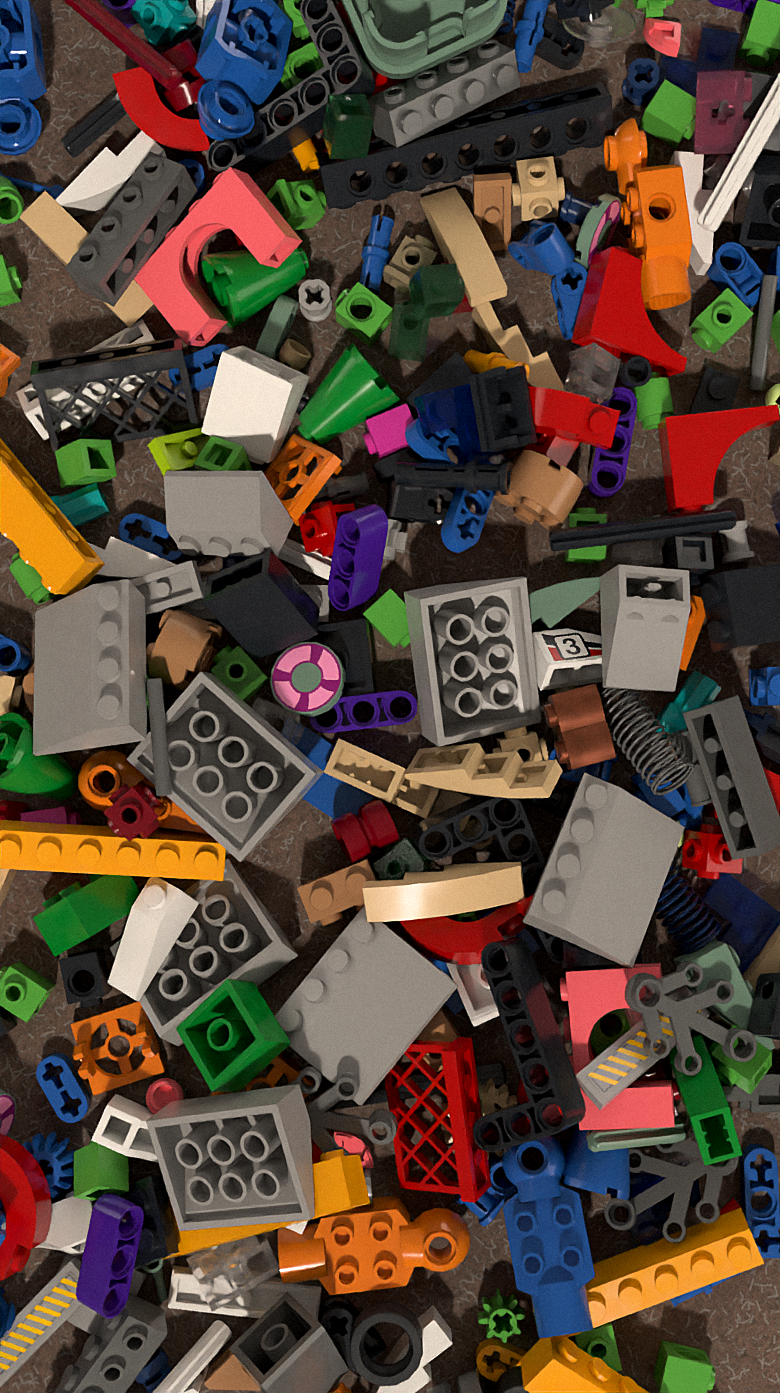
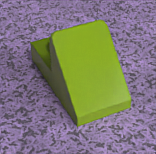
M202 427L157 437L147 445L163 476L166 471H201L196 469L193 463L211 438V436L201 432Z

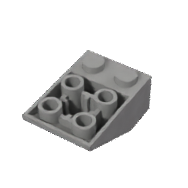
M619 564L600 576L603 688L673 692L676 688L691 608L689 571Z

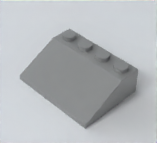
M526 577L442 584L404 592L422 736L440 747L541 722Z
M129 579L93 584L36 611L33 754L40 756L146 741L145 597Z
M200 672L165 713L172 795L166 796L239 862H242L324 773L212 673ZM150 731L147 734V740L141 741L126 760L155 785Z
M584 773L574 792L523 922L632 969L685 827L624 789Z
M229 859L225 860L223 881L199 880L184 891V893L199 904L139 1001L159 1037L176 1046L184 1043L176 1027L226 979L254 982L257 987L298 956L280 926ZM121 940L109 948L115 958Z
M363 906L276 1013L275 1018L290 1040L289 1046L314 1068L318 1069L333 1084H336L339 1076L344 1073L354 1074L358 1078L360 1087L357 1095L352 1100L362 1106L459 985L389 921L367 923L365 906ZM350 1082L341 1083L344 1091L350 1092L354 1090Z
M299 1084L171 1101L146 1121L179 1231L311 1220L315 1216L311 1125Z

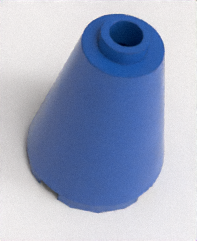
M578 1123L564 1152L565 1168L559 1182L603 1195L608 1193L617 1196L619 1199L628 1200L630 1193L629 1148L593 1152L588 1148V1141L586 1139V1133L589 1130H579Z

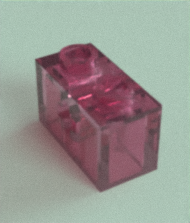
M745 68L698 71L694 155L735 153L750 126V118L743 119V102H751L753 77L745 78ZM720 101H728V108L735 110V113L728 114L727 122H720L719 115L713 114L712 110L719 108Z

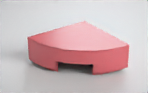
M645 18L643 36L647 43L663 54L677 57L680 48L681 24Z
M334 1131L335 1142L339 1147L345 1148L350 1155L360 1154L363 1168H374L371 1151L367 1149V1144H364L358 1135L352 1132Z

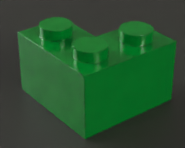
M92 874L88 876L91 883L82 888L78 881L42 903L45 910L33 917V920L54 957L130 914L132 905L141 893L131 876Z

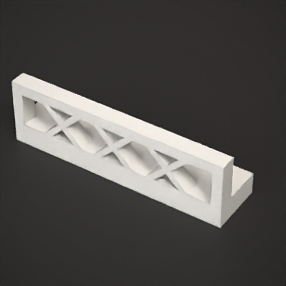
M141 319L130 328L122 330L86 352L155 341L143 319ZM141 335H144L141 338L129 344V342H131L132 340L138 338ZM149 372V373H146V374L149 375V376H151V375L153 374V372ZM136 375L126 376L119 387L129 392L145 381ZM114 378V379H108V380H110V381H112V382L114 383V381L116 380V378ZM98 381L91 382L86 385L82 393L100 403L109 388ZM31 383L17 391L16 394L24 413L42 439L46 440L49 436L39 399L37 397L30 401L37 396L36 389H33ZM73 385L72 387L77 389L79 385ZM61 388L46 390L48 401L62 410L72 396ZM114 393L108 403L119 398L120 395ZM77 399L68 413L81 420L93 413L95 409ZM52 413L53 420L55 421L58 416ZM63 419L56 429L57 433L72 424Z

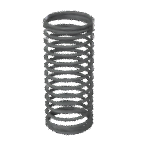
M605 688L599 693L601 701L619 688ZM622 689L612 695L602 705L605 720L608 716L615 714L611 720H606V723H609L610 735H612L614 741H617L618 747H621L622 753L626 754L627 759L631 760L632 766L636 767L638 773H641L642 779L646 780V784L651 787L653 794L658 796L668 794L689 779L694 771V764H692L690 758L685 757L684 751H679L680 745L675 744V739L670 738V732H666L665 726L660 725V720L655 719V713L650 712V707L645 706L644 700H640V694H637L635 689ZM626 691L623 697L615 704L605 708L615 697ZM639 703H642L641 707L636 708ZM632 706L629 710H627L625 713H623L622 715H620L624 710H626L628 707ZM644 709H647L646 713L641 714ZM636 713V714H635L634 716H632L630 719H628L627 721H625V720H626L628 717H630L632 714ZM649 715L652 716L650 720L645 721ZM639 719H641V720H640L639 722H637L635 725H633L632 727H630V726H631L632 724H634L636 721H638ZM620 720L616 726H611L613 722ZM653 722H657L656 726L649 728ZM625 726L621 732L616 733L618 728ZM658 728H662L661 732L653 735ZM630 732L626 738L621 739L623 734ZM662 735H667L665 739H662L661 741L657 742L662 737ZM637 737L631 744L626 745L628 740ZM667 741L672 742L669 746L661 749ZM642 743L637 750L631 751L633 746ZM676 747L675 752L665 756L672 748ZM649 748L641 757L635 758L639 752ZM678 754H681L679 759L671 762ZM653 755L646 763L640 764L643 759ZM660 760L652 769L646 770L649 765ZM667 765L656 776L650 777L654 771ZM680 769V771H678L676 774H674V775L671 776L670 778L664 780V779L667 778L670 774H672V773L675 772L676 770ZM683 773L682 776H680L676 781H674L670 785L661 789H657L658 786L664 785L672 781L673 779H675Z

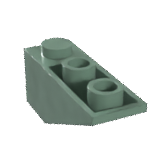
M712 940L698 951L691 954H683L674 959L677 967L680 963L689 961L700 965L703 969V980L698 986L690 987L686 985L693 994L707 989V985L712 979L719 978L729 981L734 987L732 1000L726 1004L716 1003L708 1006V1008L731 1026L747 1031L755 991L746 979L743 980L738 969L740 965L739 957L730 945ZM689 968L686 973L687 980H690L693 976L692 968ZM723 985L717 989L718 997L723 994ZM755 1036L757 1042L768 1050L775 1048L772 1039Z

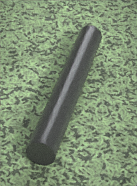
M763 275L749 383V389L764 390L778 276Z
M162 678L146 679L156 796L172 795Z

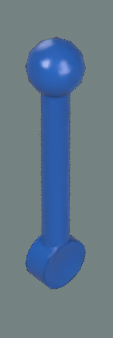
M0 171V176L8 178L15 186L40 193L46 191L54 200L64 191L60 185L47 187L5 176Z

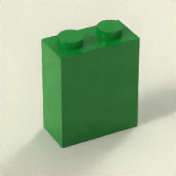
M698 1035L692 1037L695 1052L699 1054L702 1060L701 1069L697 1074L689 1076L676 1069L674 1058L678 1053L677 1046L670 1050L668 1057L703 1163L706 1166L741 1156L742 1151L727 1099L703 1036ZM691 1056L686 1058L685 1068L691 1065Z

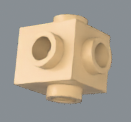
M553 156L516 161V183H512L511 198L513 207H520L522 221L558 217L559 201L565 199V186L563 177L556 176Z
M526 726L504 731L505 737L496 738L498 748L492 749V753L526 749L529 757L525 762L548 760V751L544 738L538 739L537 733L527 731Z

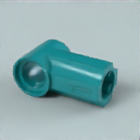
M96 482L63 497H50L75 528L111 513L105 496Z
M695 670L688 677L674 700L665 705L656 719L660 720V725L665 726V731L670 732V734L686 729L687 725L683 713L712 703L722 688L715 681ZM653 722L652 727L656 726L657 722ZM658 728L656 732H661L662 728Z

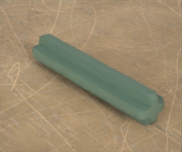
M679 1120L675 1121V1127L589 1130L586 1133L588 1148L593 1152L677 1143L686 1137L684 1124Z

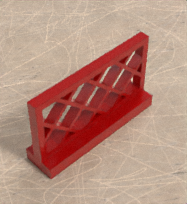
M458 1037L453 1042L414 1040L404 1053L413 1062L411 1066L404 1072L395 1064L384 1077L388 1108L398 1121L393 1144L399 1187L402 1189L460 1194L461 1201L476 1203L491 1187L487 1152L477 1145L473 1136L474 1124L482 1117L472 1038ZM428 1053H441L443 1070L440 1074L423 1059ZM416 1067L432 1082L425 1092L409 1077ZM402 1084L418 1099L411 1109L399 1097L398 1089ZM435 1087L447 1097L448 1107L445 1111L428 1096ZM421 1104L437 1119L430 1129L414 1113ZM407 1121L423 1136L416 1145L404 1134L403 1125ZM440 1124L452 1134L453 1145L450 1148L433 1133ZM426 1140L442 1156L435 1165L419 1150ZM412 1157L428 1173L424 1178L410 1177L408 1161ZM445 1160L457 1171L458 1181H450L438 1169Z

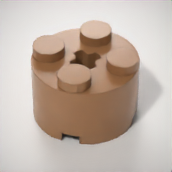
M523 449L511 464L512 476L509 495H501L500 491H496L493 497L508 507H514L513 515L527 524L532 525L534 520H536L549 531L561 529L581 494L584 484L577 475L563 465L558 470L549 464L550 458L540 453Z
M166 609L159 623L161 632L156 643L150 642L146 648V664L149 665L148 674L150 678H162V683L184 692L200 672H210L214 663L213 658L218 654V649L212 647L214 639H222L223 629L217 624L181 609L175 611Z

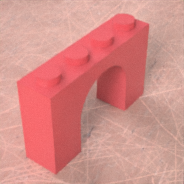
M232 167L221 172L213 181V187L206 195L191 205L188 211L189 214L178 226L172 228L166 234L163 244L155 253H152L134 278L179 337L181 336L186 345L205 347L228 322L207 296L198 277L199 255L204 244L211 236L219 231L231 229L260 264L273 268H278L302 242L249 174Z
M661 963L634 964L632 969L624 965L569 968L566 971V978H560L561 1000L568 1001L569 1016L563 1018L565 1040H572L573 1055L568 1057L575 1075L595 1059L591 1046V1034L595 1023L610 1011L630 1008L625 1000V987L629 979L638 973H648L658 979L662 977ZM645 986L640 990L639 999H642L646 994ZM672 1080L634 1081L601 1110L581 1090L586 1112L583 1120L579 1122V1130L675 1127L676 1117Z

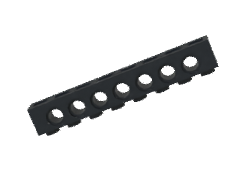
M602 82L460 116L398 148L380 137H374L317 151L315 155L328 208L348 209L357 202L369 199L375 201L384 200L393 193L405 190L417 192L423 190L427 185L438 182L453 183L459 181L462 176L470 174H490L499 167L511 164L516 166V161L536 159L544 156L559 157L566 154L568 150L580 147L596 148L602 145L605 136L614 134L612 95ZM579 117L573 127L566 128L567 123L571 119ZM543 126L540 134L530 137L531 132L535 128ZM508 135L507 140L503 144L494 145L500 136ZM466 144H473L467 153L458 154L461 147ZM437 153L433 161L429 163L422 162L426 155ZM402 162L397 170L386 171L391 163ZM366 171L363 178L359 180L350 179L355 172Z

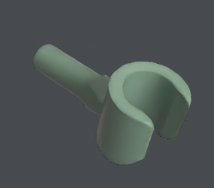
M167 1259L159 1260V1265L149 1264L142 1267L146 1272L152 1273L160 1302L168 1299L162 1269Z

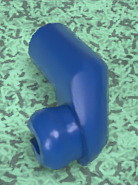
M683 783L677 788V791L687 807L684 808V814L678 815L676 820H679L680 824L685 827V833V830L694 829L697 831L701 827V824H703L704 805L699 807L691 806L686 783Z

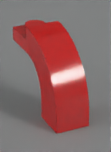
M137 67L112 74L117 93L125 111L137 127L146 135L172 149L187 152L208 151L210 143L208 136L199 124V119L182 118L168 110L158 95L154 78L142 67Z
M528 386L536 433L556 435L605 450L611 448L620 411L589 402L590 398L556 389Z
M517 902L505 904L485 918L473 922H458L445 916L395 921L406 938L424 954L441 962L456 965L480 964L481 954L486 945L504 940L503 937L506 935L512 937L521 932L527 925L523 922L525 916L519 910Z
M0 1133V1199L6 1214V1238L0 1246V1281H3L14 1273L20 1272L29 1259L31 1249L46 1241L51 1224L52 1203L47 1179L37 1160L20 1143Z

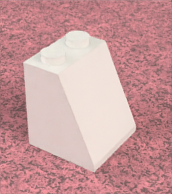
M243 345L223 351L216 371L201 432L244 446L248 459L251 462L257 464L272 462L281 450L310 376Z

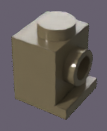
M405 235L389 265L387 264L383 271L384 283L416 300L423 287V282H426L430 275V268H434L437 263L438 253L433 251V243L420 235H416L414 239ZM411 256L419 262L415 265H410L406 262V258Z

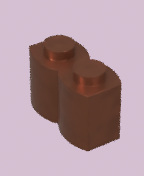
M596 684L548 697L549 704L544 705V711L549 727L556 726L560 741L554 742V747L560 764L566 763L568 770L616 758Z

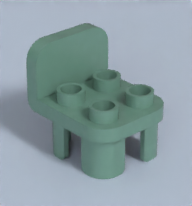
M341 0L366 60L376 72L391 79L413 77L484 43L501 26L507 7V0Z

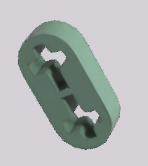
M282 294L279 295L260 336L256 352L277 361L281 347L296 317L299 307L298 301Z

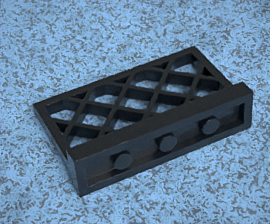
M181 336L32 361L30 378L33 389H36L53 454H55L56 450L78 439L111 440V444L199 428ZM179 368L181 380L173 391L156 380L163 370ZM153 372L151 376L147 375L146 373ZM136 375L146 382L136 397L119 387L126 376ZM114 378H116V380L114 381V383H113L112 381L108 380V379H114ZM98 381L109 388L100 403L82 393L88 383ZM73 385H79L77 389L72 387ZM151 386L168 396L159 411L142 401ZM61 388L72 396L62 410L48 401L46 390ZM182 389L184 390L185 398L179 395ZM114 393L132 403L122 417L105 407ZM77 399L95 409L86 423L68 413ZM175 400L188 409L190 419L173 421L164 414ZM137 407L154 417L148 426L138 428L128 421ZM52 413L58 416L55 421L53 420ZM100 413L118 423L111 433L101 434L91 427ZM63 419L81 430L75 439L59 441L56 429Z

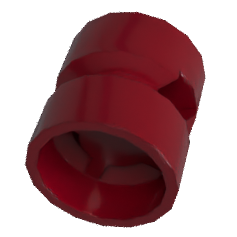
M189 38L160 54L182 73V82L177 83L176 89L168 90L166 88L164 91V95L174 113L197 102L200 88L203 84L207 83L195 69L198 54Z
M379 798L359 807L358 815L348 812L330 821L335 837L351 864L371 855V850L374 846L381 850L399 841L394 822Z

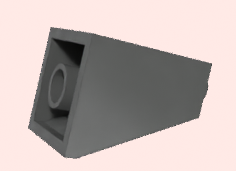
M288 1292L229 1348L262 1393H327L349 1371L324 1327Z

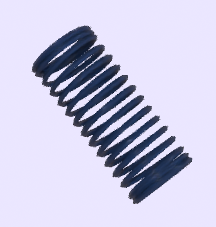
M672 861L669 871L674 869L676 871L666 877L660 893L661 896L658 898L653 913L661 911L656 919H664L661 926H669L666 933H674L671 939L678 940L676 946L679 947L681 953L691 954L716 938L721 932L722 926L719 925L718 921H713L714 915L708 914L709 908L703 907L704 902L698 900L699 895L693 893V887H688L689 881L683 880L684 874L678 873L679 867L673 866L674 861ZM681 876L677 882L667 886L675 877ZM686 883L683 888L673 892L680 884ZM686 890H691L688 895L679 898ZM691 897H696L693 902L684 905ZM676 904H678L676 907H674L673 909H671L669 912L665 913V912L668 911L670 908H672L673 906H675ZM696 904H701L699 908L690 911ZM684 910L681 914L670 920L673 916ZM702 910L706 911L704 915L695 918ZM689 917L686 921H684L683 923H681L679 926L673 928V927H674L675 925H677L679 922H681V921L684 920L685 918ZM706 917H711L709 922L701 924ZM697 922V923L694 924L691 928H689L688 930H686L684 933L678 935V934H679L681 931H683L685 928H687V927L690 926L691 924ZM712 930V931H711L709 934H707L704 938H702L701 940H699V941L696 942L695 944L689 946L692 942H694V941H695L697 938H699L701 935H703V934L707 933L708 931Z

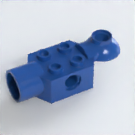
M0 0V153L18 156L29 152L36 145L41 135L42 121L39 111L32 104V102L47 92L41 24L30 0ZM19 128L16 132L9 133L12 129Z
M216 0L207 15L195 69L207 82L202 85L197 96V110L200 116L199 124L205 134L217 141L236 139L251 132L255 124L251 105H262L283 76L293 22L278 7L280 0Z
M551 1135L506 1148L502 1153V1166L507 1179L517 1188L518 1193L502 1207L517 1290L531 1294L538 1337L546 1338L592 1330L593 1324L585 1284L595 1277L579 1193L559 1185V1180L565 1168V1154L561 1144ZM530 1149H537L544 1155L543 1165L535 1171H530L523 1165V1156Z

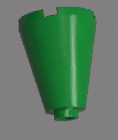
M301 247L296 248L278 268L260 264L248 248L210 253L203 257L205 260L201 263L209 295L211 298L216 297L223 307L219 308V311L228 321L226 325L230 328L241 325L277 299L279 295L303 280L306 276L305 270L309 268L307 256Z
M353 343L345 348L298 415L301 424L297 428L312 443L317 440L323 445L365 422V420L396 405L401 400L377 369L368 360H365L364 354Z
M13 712L1 715L0 788L57 803L70 798L78 786L77 772L59 753L40 756L33 754V726L26 718Z

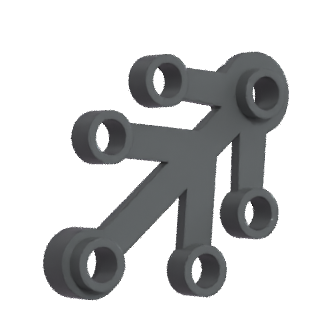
M684 961L678 965L676 972L657 979L654 975L648 973H638L631 977L626 984L625 1000L632 1010L640 1012L647 1034L643 1041V1049L646 1054L662 1059L669 1054L671 1049L669 1039L662 1032L657 1011L659 1010L669 1017L678 1050L674 1058V1065L679 1072L693 1076L700 1071L702 1066L701 1057L695 1052L689 1027L721 1044L722 1050L727 1057L739 1062L751 1060L757 1051V1040L751 1032L740 1028L727 1030L696 1013V1011L716 1003L726 1004L730 1002L734 996V987L729 981L719 978L712 979L708 983L707 989L676 1001L664 995L684 985L695 987L702 982L704 973L701 966L693 962ZM689 968H692L693 976L690 980H687L686 973ZM723 985V994L718 997L717 989ZM645 986L646 994L642 999H639L640 990ZM737 1038L738 1044L736 1048L733 1049L734 1041ZM659 1039L661 1042L660 1048L654 1052V1042ZM691 1056V1065L685 1068V1060Z
M305 1067L301 1070L299 1076L288 1085L299 1084L302 1093L312 1094L319 1088L322 1076L318 1069ZM342 1074L335 1085L306 1105L311 1125V1138L323 1153L343 1149L345 1156L350 1155L345 1148L339 1147L326 1128L367 1135L370 1141L378 1145L390 1143L396 1135L398 1121L396 1116L389 1110H375L369 1118L327 1111L339 1101L351 1100L357 1095L360 1083L354 1074ZM303 1076H312L316 1083L314 1085H307L303 1081ZM350 1082L354 1090L350 1092L344 1091L341 1083ZM381 1125L387 1129L388 1133L385 1135L377 1134L374 1127Z
M684 1139L673 1143L672 1147L668 1149L662 1148L660 1144L656 1145L658 1150L665 1154L677 1151L698 1158V1160L683 1167L645 1156L638 1149H629V1156L639 1154L641 1157L640 1166L636 1168L630 1167V1172L639 1173L644 1171L665 1177L666 1179L630 1200L619 1198L610 1200L605 1208V1218L612 1228L621 1231L632 1228L636 1223L638 1214L674 1193L669 1220L663 1225V1235L669 1242L681 1243L687 1236V1228L684 1223L693 1182L707 1174L704 1197L696 1205V1215L700 1221L706 1224L715 1223L719 1219L720 1209L717 1203L723 1176L734 1172L738 1166L739 1156L727 1159L723 1164L713 1163L705 1166L696 1141ZM705 1204H711L715 1209V1214L711 1219H705L701 1215V1208ZM620 1207H625L629 1212V1217L625 1222H619L616 1219L615 1214ZM673 1223H678L682 1229L681 1236L676 1239L671 1238L668 1234V1227Z

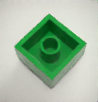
M226 979L176 1027L210 1090L214 1092H239L291 1043L254 982Z

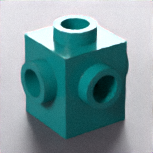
M136 0L130 10L132 16L144 30L145 37L155 46H171L191 29L198 18L189 7L188 0Z

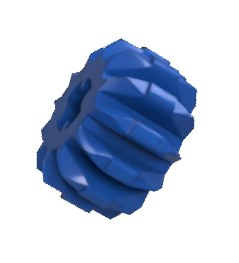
M56 1131L51 1132L46 1139L41 1133H37L32 1137V1143L25 1141L22 1144L42 1168L52 1198L59 1196L61 1188L69 1189L73 1184L71 1176H74V1162L72 1161L74 1160V1152L77 1151H67L65 1149L70 1143L69 1138L63 1139L60 1144L57 1143ZM43 1159L50 1162L47 1167L52 1166L51 1171L43 1169L45 1164H40Z

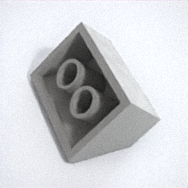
M166 471L164 475L166 528L183 554L190 556L254 557L271 549L278 558L294 522L262 471Z

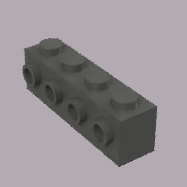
M489 39L370 97L367 103L375 135L398 148L520 87L515 50L500 44L496 40Z
M151 151L64 268L82 292L113 307L116 305L198 191L185 166Z
M736 695L709 703L683 713L732 860L766 854L780 846V816L739 696Z
M129 1293L123 1310L112 1319L105 1318L104 1324L96 1335L92 1334L87 1339L82 1354L74 1365L70 1364L66 1368L60 1384L54 1393H125L168 1334L165 1310Z

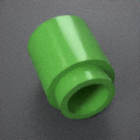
M0 176V223L10 224L17 221L23 213L24 201L12 181Z
M653 372L650 380L645 385L632 388V392L637 399V421L642 422L643 430L657 429L658 424L665 417H670L674 414L669 380L666 377H660L659 372Z
M18 552L11 558L13 563L10 565L9 570L28 599H33L36 605H40L58 595L50 592L43 586L41 575L34 567L24 562Z

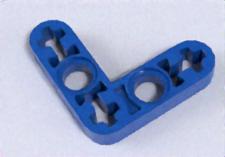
M423 414L405 428V438L408 445L430 463L456 464L447 455V448H450L455 452L458 464H466L471 459H478L479 463L493 464L430 415ZM456 487L441 527L442 541L449 550L460 553L477 543L495 491L478 490L476 494H470L466 492L465 488ZM465 497L473 501L476 509L475 513L467 508Z
M751 1144L744 1148L740 1156L742 1212L754 1238L760 1236L761 1230H764L769 1237H780L778 1229H780L777 1159L764 1145ZM758 1154H761L767 1161V1164L761 1165V1177L765 1181H769V1183L758 1181L757 1170L750 1165V1162L756 1161ZM757 1191H766L769 1194L770 1200L764 1209L758 1210L751 1207V1197ZM776 1239L764 1240V1246L761 1247L756 1242L762 1258H780V1243Z

